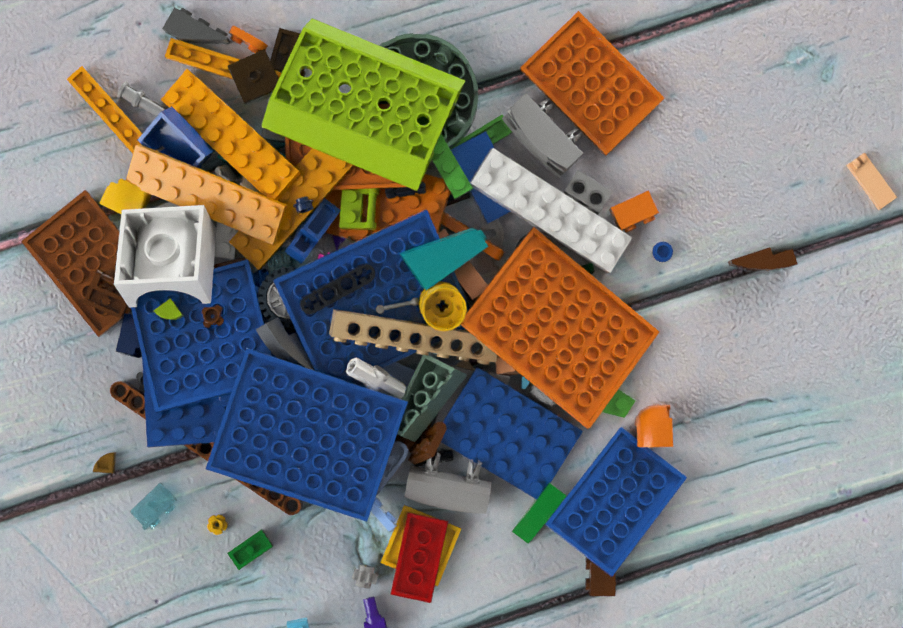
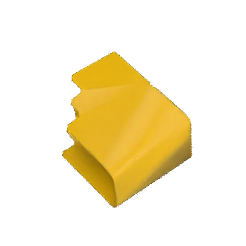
M121 178L117 184L110 182L100 204L122 214V210L146 209L152 194L140 190L138 186Z

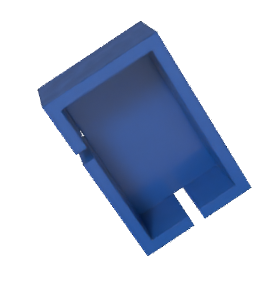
M173 107L161 111L138 139L143 146L153 150H158L163 146L165 149L161 150L160 153L199 169L215 152Z

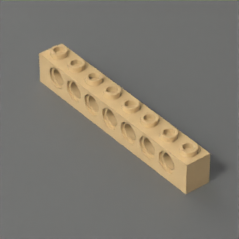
M333 309L329 334L331 337H334V341L346 342L347 339L355 340V344L367 346V343L376 344L375 347L382 349L394 346L397 351L408 352L409 349L417 350L416 353L421 355H429V352L437 353V357L449 358V355L457 356V360L469 362L471 358L477 359V363L489 365L490 362H496L497 354L467 330L453 329L443 332L435 330L424 323ZM352 323L358 324V330L355 333L348 332V327ZM377 326L379 329L378 334L374 337L369 336L370 328ZM392 330L399 331V336L395 340H391L389 337ZM419 333V340L416 343H411V335ZM439 336V344L431 346V339ZM459 339V347L452 349V341ZM479 343L480 349L473 353L471 351L472 345Z

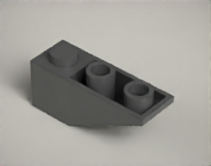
M174 7L162 28L165 33L186 43L230 44L231 42L225 31L219 28L216 30L210 28V23L202 18L194 19L191 17L192 13L184 8L179 10Z

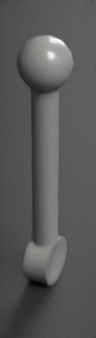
M413 298L411 301L387 306L378 305L376 311L381 314L384 310L407 305L417 306L419 299Z

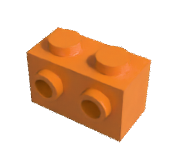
M649 190L609 209L617 228L621 231L625 230V233L636 229V224L642 221L644 225L654 221V216L659 213Z

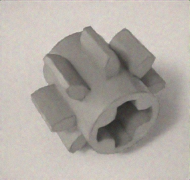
M360 564L359 569L355 568L352 577L353 580H356L355 585L368 589L371 588V584L376 585L378 573H374L375 567Z

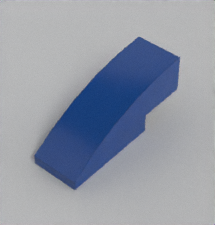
M324 199L285 250V253L302 264L341 210L327 199Z

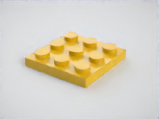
M404 504L396 523L397 527L393 530L380 563L396 569L408 512L433 518L436 517ZM448 523L435 586L439 585L461 531L460 527Z

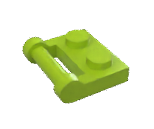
M379 188L342 190L340 229L376 230L375 213ZM364 195H369L367 222H362Z

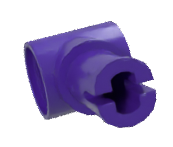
M375 597L363 599L367 616L364 628H387L385 618L379 614Z

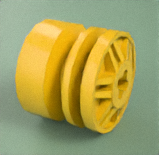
M439 281L427 291L424 289L420 294V312L427 324L433 329L443 332L450 331L460 326L465 319L467 311L466 302L458 289L452 284ZM441 300H443L445 304L442 305V308H439L437 304H440Z

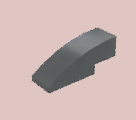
M279 317L256 329L264 344L276 358L314 370L296 334L293 333L288 336Z

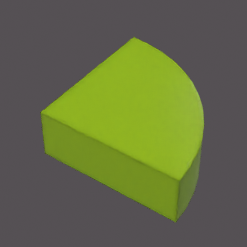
M171 298L153 310L159 317L168 320H177L183 317V314Z

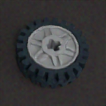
M282 267L279 270H274L262 282L258 293L259 307L264 317L269 322L279 317L285 330H295V327L273 280L297 269L294 267Z

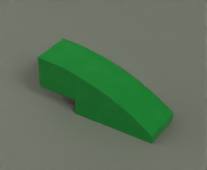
M548 483L512 532L529 544L567 495L551 483Z

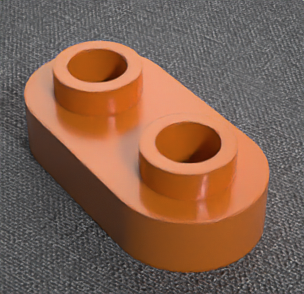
M232 26L228 32L231 35L230 39L240 45L242 42L249 46L248 49L254 53L263 49L266 50L268 47L263 41L236 26Z

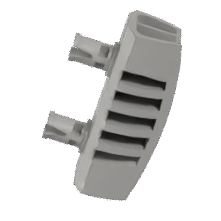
M526 93L507 112L508 114L502 119L522 144L550 172L559 178L583 155L582 151L575 145L582 138V132L573 136L578 129L574 127L565 135L546 115L554 108V103L545 106L549 98H545L537 105Z
M437 452L434 461H432V458L427 459L425 468L410 467L404 497L426 505L467 513L487 512L492 482L478 479L482 462L478 461L473 470V459L469 460L466 476L437 471L441 454Z

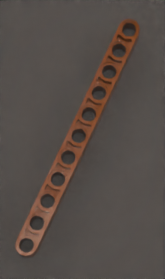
M125 381L113 383L110 388L111 396L146 420L144 393ZM119 385H123L126 389L123 396H119L117 393ZM137 396L143 400L140 408L134 405V399ZM203 444L184 445L205 460H209L211 452L205 453L202 450ZM237 480L288 515L297 514L303 507L302 500L281 494L279 499H274L270 495L271 490L262 487L258 488L255 485ZM289 500H295L298 503L297 510L292 511L288 508Z

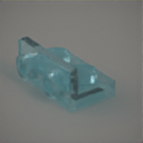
M159 483L130 513L143 525L142 528L144 530L149 528L153 530L161 522L159 518L164 513L168 515L176 508L174 503L178 500L162 483Z

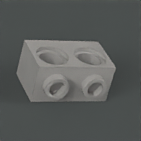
M577 170L565 189L564 194L598 215L612 194V191ZM581 184L584 189L583 193L576 194L572 189L573 185ZM598 195L601 198V203L599 205L592 204L590 196Z

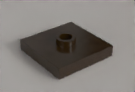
M265 49L227 66L244 104L273 92L279 80Z

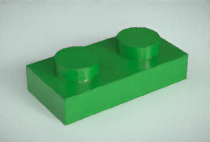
M261 529L227 554L237 569L240 570L274 545L263 529Z

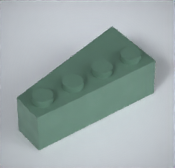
M423 355L402 397V400L408 401L397 434L416 442L466 378L467 374L429 355Z

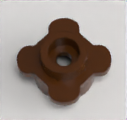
M216 305L215 307H204L202 309L203 325L209 328L211 325L216 324L221 326L224 323V319L221 316L222 307Z

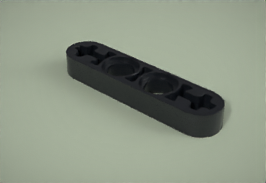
M366 263L354 267L304 295L300 299V308L306 314L316 313L370 283L375 278L374 268ZM363 268L366 270L370 269L369 277L367 279L364 276L358 278L360 283L357 284L352 274L355 273L356 276L362 274ZM344 278L352 280L353 283L350 289H343L341 287V281ZM326 288H331L334 291L333 298L329 300L324 299L322 296V292ZM318 293L323 304L320 305L317 301L312 304L313 309L304 308V305H306L305 300L313 301L317 299L314 295Z

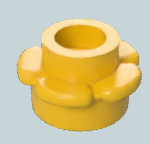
M213 515L208 519L209 524H207V528L215 535L222 534L228 527V523L223 515Z

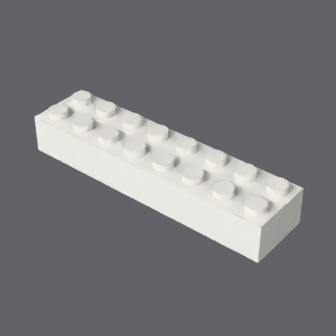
M494 148L490 149L470 181L473 188L605 273H611L632 239L631 236Z

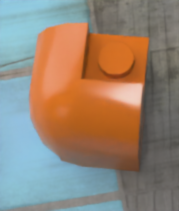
M654 404L640 410L635 419L637 447H673L672 418L669 417V404Z

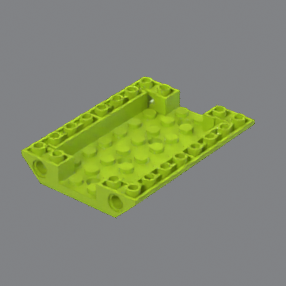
M312 18L303 27L267 105L262 128L418 191L433 157L435 146L447 119L451 116L465 80ZM303 69H309L312 74L309 77H303L300 75V72ZM341 85H348L351 90L348 93H342L339 91V87ZM380 101H387L390 107L381 109L378 103ZM423 116L428 118L429 123L427 125H420L417 119Z

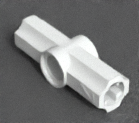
M357 357L351 359L347 364L346 373L362 382L367 388L399 399L404 396L406 385L390 376L380 366L375 365L373 367Z

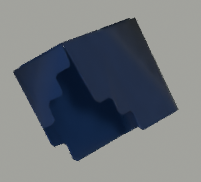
M125 313L116 352L140 358L142 353L133 314Z

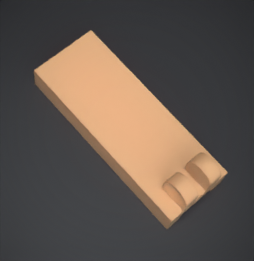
M865 153L846 165L878 210L897 198Z

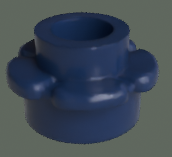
M302 197L296 200V204L293 207L296 208L298 214L305 213L313 209L312 203L314 201L312 199L309 200L308 197Z

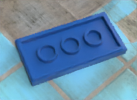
M485 131L451 149L469 182L490 149L494 148ZM475 188L470 191L487 224L510 212Z

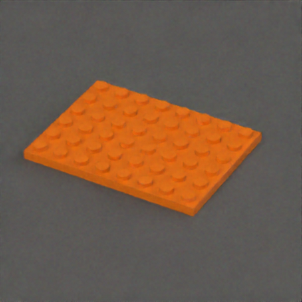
M535 227L531 228L467 311L465 319L460 324L587 429L591 428L659 334L655 327Z

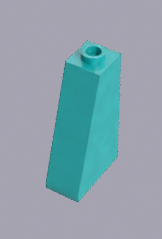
M470 228L400 253V256L422 288L427 291L488 247L485 242L487 237L482 230L478 231L475 228Z

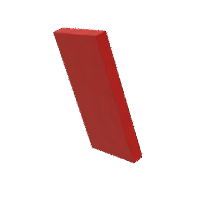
M407 513L390 595L427 603L432 602L448 520Z

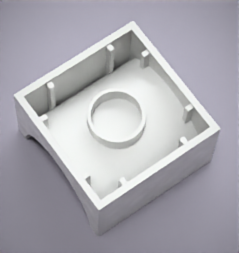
M204 205L122 210L114 285L129 308L138 306V297L142 294L157 290L179 291L196 297L203 304L211 303L217 229Z

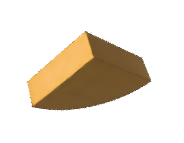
M116 452L107 453L100 457L93 467V472L115 473Z

